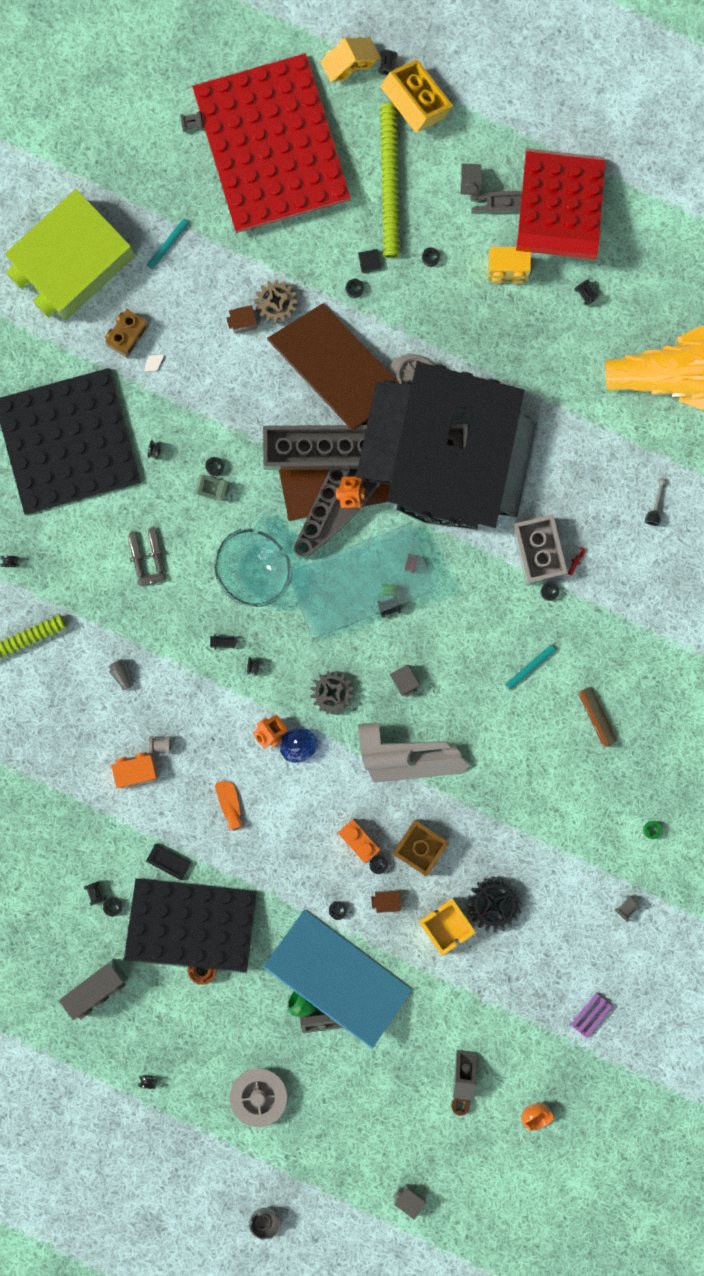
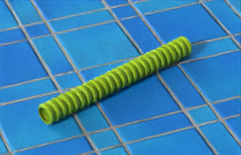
M384 103L379 107L381 110L379 113L381 116L380 134L382 135L380 137L382 141L380 143L382 147L380 149L382 153L380 156L383 159L381 160V165H383L381 167V171H383L381 173V177H383L381 179V183H383L381 185L383 189L381 192L383 197L381 199L384 202L382 203L384 208L382 209L384 214L382 216L384 220L382 222L384 226L382 228L384 232L382 234L384 238L382 242L384 244L383 250L385 251L383 256L386 258H397L401 255L399 251L401 247L398 245L400 244V239H398L400 237V233H398L400 231V227H398L400 225V221H398L400 219L398 215L400 204L397 202L399 201V196H397L399 195V190H397L399 188L397 184L399 182L397 178L399 176L397 172L399 170L397 166L399 163L397 160L398 136L396 135L398 133L396 129L398 125L396 123L397 117H395L397 116V111H395L397 108L393 103Z
M58 613L57 617L52 616L50 620L45 619L44 623L41 621L39 625L34 624L33 628L28 627V630L23 629L22 633L17 632L15 636L13 634L10 635L11 638L6 637L4 641L0 640V659H3V656L8 657L10 653L14 654L16 650L19 652L21 648L25 649L27 645L32 646V643L36 644L38 640L43 641V638H49V635L54 636L56 632L61 633L62 629L64 631L67 630L62 615Z

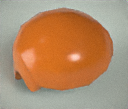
M544 1103L528 1105L521 1116L524 1127L528 1128L529 1131L540 1129L554 1120L550 1108Z

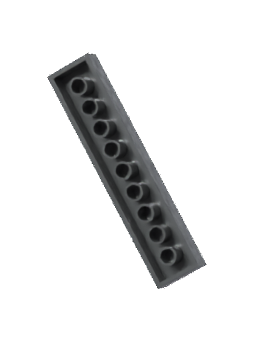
M451 424L447 445L465 449L468 437V424ZM347 425L263 426L264 470L358 469L367 425H360L354 430H351Z

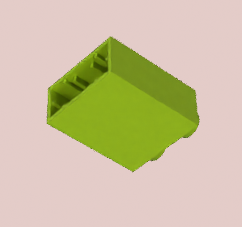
M75 189L5 253L12 264L5 273L21 290L29 283L39 293L32 301L48 319L57 312L66 321L125 267L135 255L131 246L84 196Z

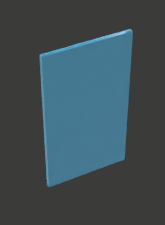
M305 909L263 966L264 969L371 1049L376 1046L377 1041L412 990Z

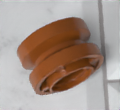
M188 967L189 978L199 985L210 983L217 973V970H208L207 974L201 975L198 973L197 968Z

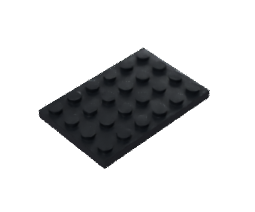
M135 878L124 960L247 974L257 891Z

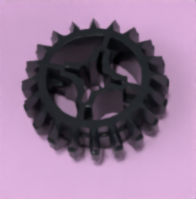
M495 877L491 878L492 883H489L488 879L484 878V886L480 882L476 883L480 888L478 891L475 888H471L475 896L468 895V899L473 900V903H467V907H473V910H470L468 914H476L472 921L480 920L478 923L479 928L485 923L486 931L490 930V926H493L494 932H497V926H500L501 930L505 931V923L512 927V923L509 920L511 918L514 921L518 920L514 916V912L521 914V910L516 909V906H522V902L515 901L521 895H513L517 888L514 886L509 889L510 881L502 885L504 879L501 877L498 883H496ZM501 888L506 892L494 897L487 889ZM483 894L487 903L483 910L479 912L478 900L480 895ZM488 896L492 900L494 899V901L496 899L499 900L497 905L501 913L497 909H490L491 902ZM510 897L511 907L506 915L502 905ZM495 912L501 917V920L489 921L483 917L486 914Z

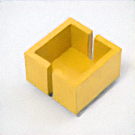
M490 247L487 257V281H492L494 284H501L504 281L522 284L528 280L531 271V252L516 251V247Z
M452 897L436 907L438 909L436 913L432 910L418 920L441 956L457 946L454 942L455 939L462 943L476 933Z

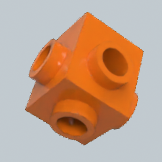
M342 477L340 488L336 489V498L340 500L341 508H361L363 500H366V488H364L363 480L357 477Z
M276 714L269 719L264 718L256 724L258 728L253 732V735L264 749L269 746L274 748L283 741L281 738L289 730Z

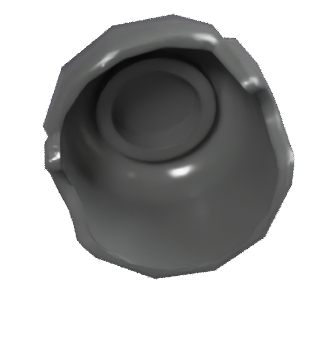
M260 1208L251 1215L249 1230L254 1237L261 1240L272 1239L278 1231L280 1232L281 1221L274 1210Z

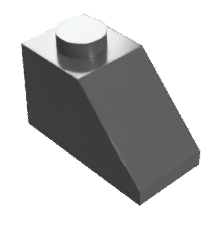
M456 1050L453 1098L474 1099L477 1052Z

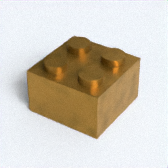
M414 819L392 854L427 877L449 842Z

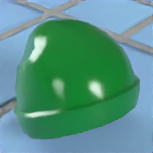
M293 991L288 999L287 1008L292 1016L307 1017L318 1009L295 991Z

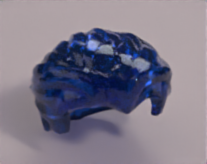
M292 729L282 737L280 753L289 762L299 763L306 761L315 754L318 748V740L315 734L308 729Z

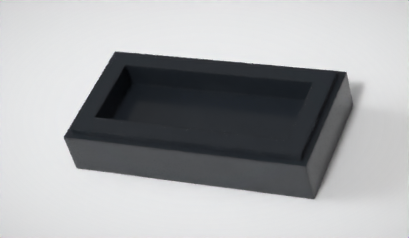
M156 843L146 860L147 863L181 881L191 864L190 861Z

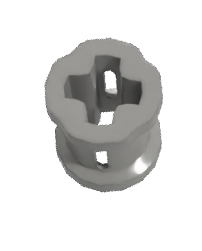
M150 736L149 753L166 752L170 754L171 736L166 738Z

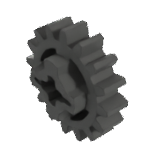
M327 671L326 677L319 674L320 681L314 679L313 682L316 684V687H311L310 690L315 691V694L310 695V698H316L313 705L319 704L320 712L325 708L326 714L329 715L330 710H333L336 715L337 709L340 708L344 712L343 706L345 704L351 705L347 700L354 697L349 694L354 689L353 687H348L351 681H344V674L338 677L337 671L334 672V675H330V672ZM335 679L341 683L334 685L330 684L328 680ZM322 684L324 692L321 696H318V690ZM326 685L331 687V689H337L335 694L338 701L332 696L328 697L326 695L328 694ZM345 689L346 695L344 700L341 701L340 692ZM327 700L333 701L336 706H327L323 703Z

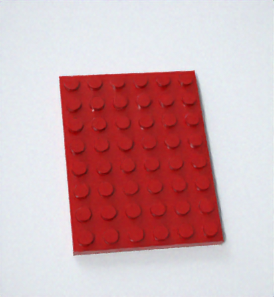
M306 53L192 85L235 233L351 201Z

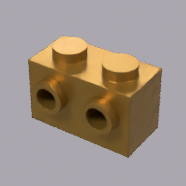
M126 309L124 313L121 312L118 315L115 327L107 332L105 343L114 351L128 358L149 325L146 320Z

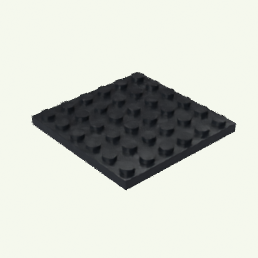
M110 368L0 397V426L24 515L141 484Z

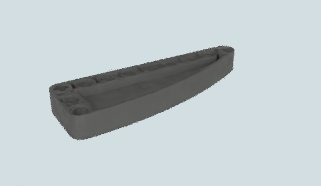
M330 469L295 542V555L298 558L306 559L326 544L360 511L381 484L363 481L364 488H366V500H363L361 508H341L340 500L336 498V489L340 488L341 480L335 481L331 475L334 472H340L343 477H356L358 469ZM324 491H333L334 497L326 499L323 496ZM317 508H323L326 514L323 517H317L314 512ZM307 527H316L317 533L313 536L308 535L306 532ZM300 544H306L309 547V551L301 554L297 548Z

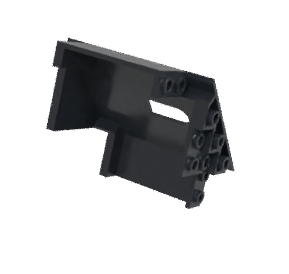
M416 361L412 382L402 381V384H397L393 380L376 382L356 477L365 482L390 485L387 502L397 504V511L426 524L477 530L478 526L481 525L496 528L499 515L518 517L536 429V423L531 421L529 416L522 415L520 411L525 390L502 384L495 379L487 380L475 377L469 372L460 373L449 370L443 365H430ZM459 407L467 409L471 414L465 449L447 445L452 416Z

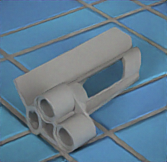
M379 723L358 724L363 764L374 783L461 774L469 766V762L463 758L460 749L453 743L443 741L381 744ZM435 749L442 750L441 752L412 754V752L416 751H426Z

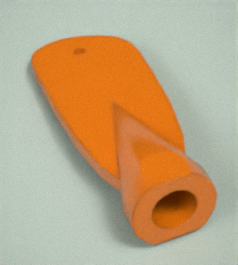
M227 781L216 783V793L221 809L228 820L229 831L244 827L240 819V806L234 785Z

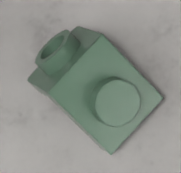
M201 474L199 475L194 494L215 501H223L228 494V481L218 480Z

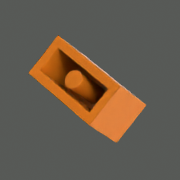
M147 752L135 754V759L128 760L127 757L115 760V764H111L116 788L158 779L153 755H147Z
M354 819L338 832L364 863L368 862L380 851L379 847Z

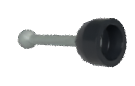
M660 478L658 481L659 489L654 510L648 512L644 522L648 525L660 526L661 514L657 510L663 486L666 484V479Z

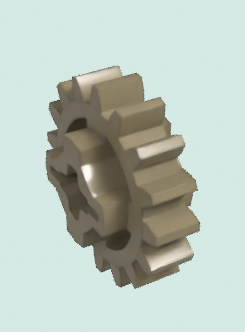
M277 279L275 284L267 281V287L261 285L262 292L256 291V295L259 297L254 299L255 304H259L255 307L256 312L262 311L260 318L266 316L267 323L271 319L274 320V324H277L279 319L282 323H285V317L292 318L290 312L296 313V308L293 306L298 305V300H294L297 294L296 292L291 293L293 290L292 286L286 288L285 281L281 285ZM276 290H281L285 293H279ZM269 292L268 298L263 302L265 295ZM273 295L279 301V309L273 303ZM289 302L288 308L285 311H283L285 304H288ZM268 311H274L276 314H271Z

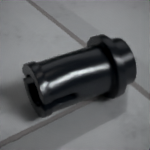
M214 634V636H210V648H214V650L216 648H235V636H216Z

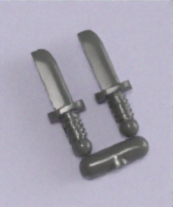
M150 527L148 530L152 553H149V557H153L158 574L143 577L144 571L141 559H145L144 555H140L135 531L130 532L128 535L132 553L129 561H134L136 575L141 577L138 579V585L140 586L156 584L166 579V575L161 573L164 568L160 555L164 554V551L159 549L155 527Z

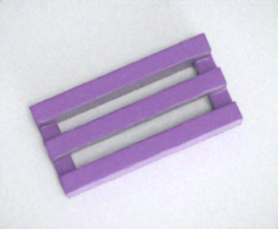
M595 993L570 1025L587 1038L613 1006ZM598 999L600 1002L583 1023L578 1026L577 1023ZM603 1005H605L606 1007L602 1010V1012L597 1016V1018L588 1027V1029L584 1031L583 1029L586 1027V1025L591 1021V1019L595 1016L599 1009Z

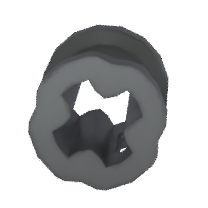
M200 111L186 116L180 114L183 132L195 128L203 129Z
M629 895L626 897L627 900L619 908L615 909L626 922L629 921V918L637 909H641Z

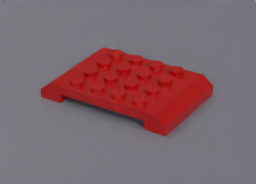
M526 148L516 251L596 260L600 241L605 157Z

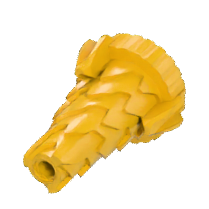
M704 325L678 336V345L663 346V349L647 350L641 354L625 355V358L606 360L607 391L634 390L652 392L653 395L672 394V397H679V402L704 410Z

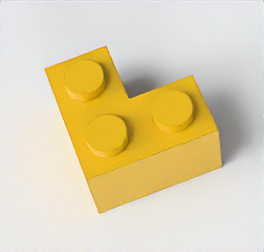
M360 36L350 39L346 37L338 42L339 45L336 48L329 50L326 53V57L320 62L330 82L344 81L356 70L369 69L381 57L371 37L362 38Z

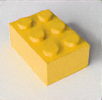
M418 59L391 71L380 86L416 133L443 120L453 107L452 103Z

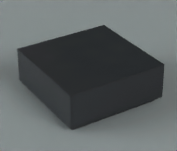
M378 249L358 252L362 273L381 270Z

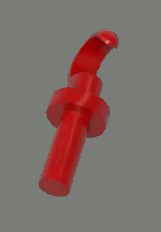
M579 547L581 553L576 555L575 559L572 558L571 562L573 563L568 571V575L572 576L576 566H580L581 562L579 560L585 554L584 547Z

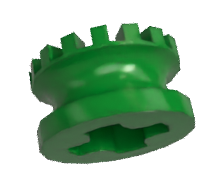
M648 821L643 826V834L649 839H657L662 834V827L658 822ZM656 825L657 834L653 833L650 836V831L647 828Z

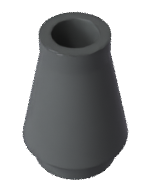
M120 659L108 666L110 669L108 672L121 686L122 690L133 686L127 662L124 663L123 659Z

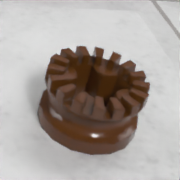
M454 1098L451 1102V1108L456 1115L463 1116L469 1111L470 1104L468 1100ZM457 1101L466 1103L464 1104V1110L455 1109Z

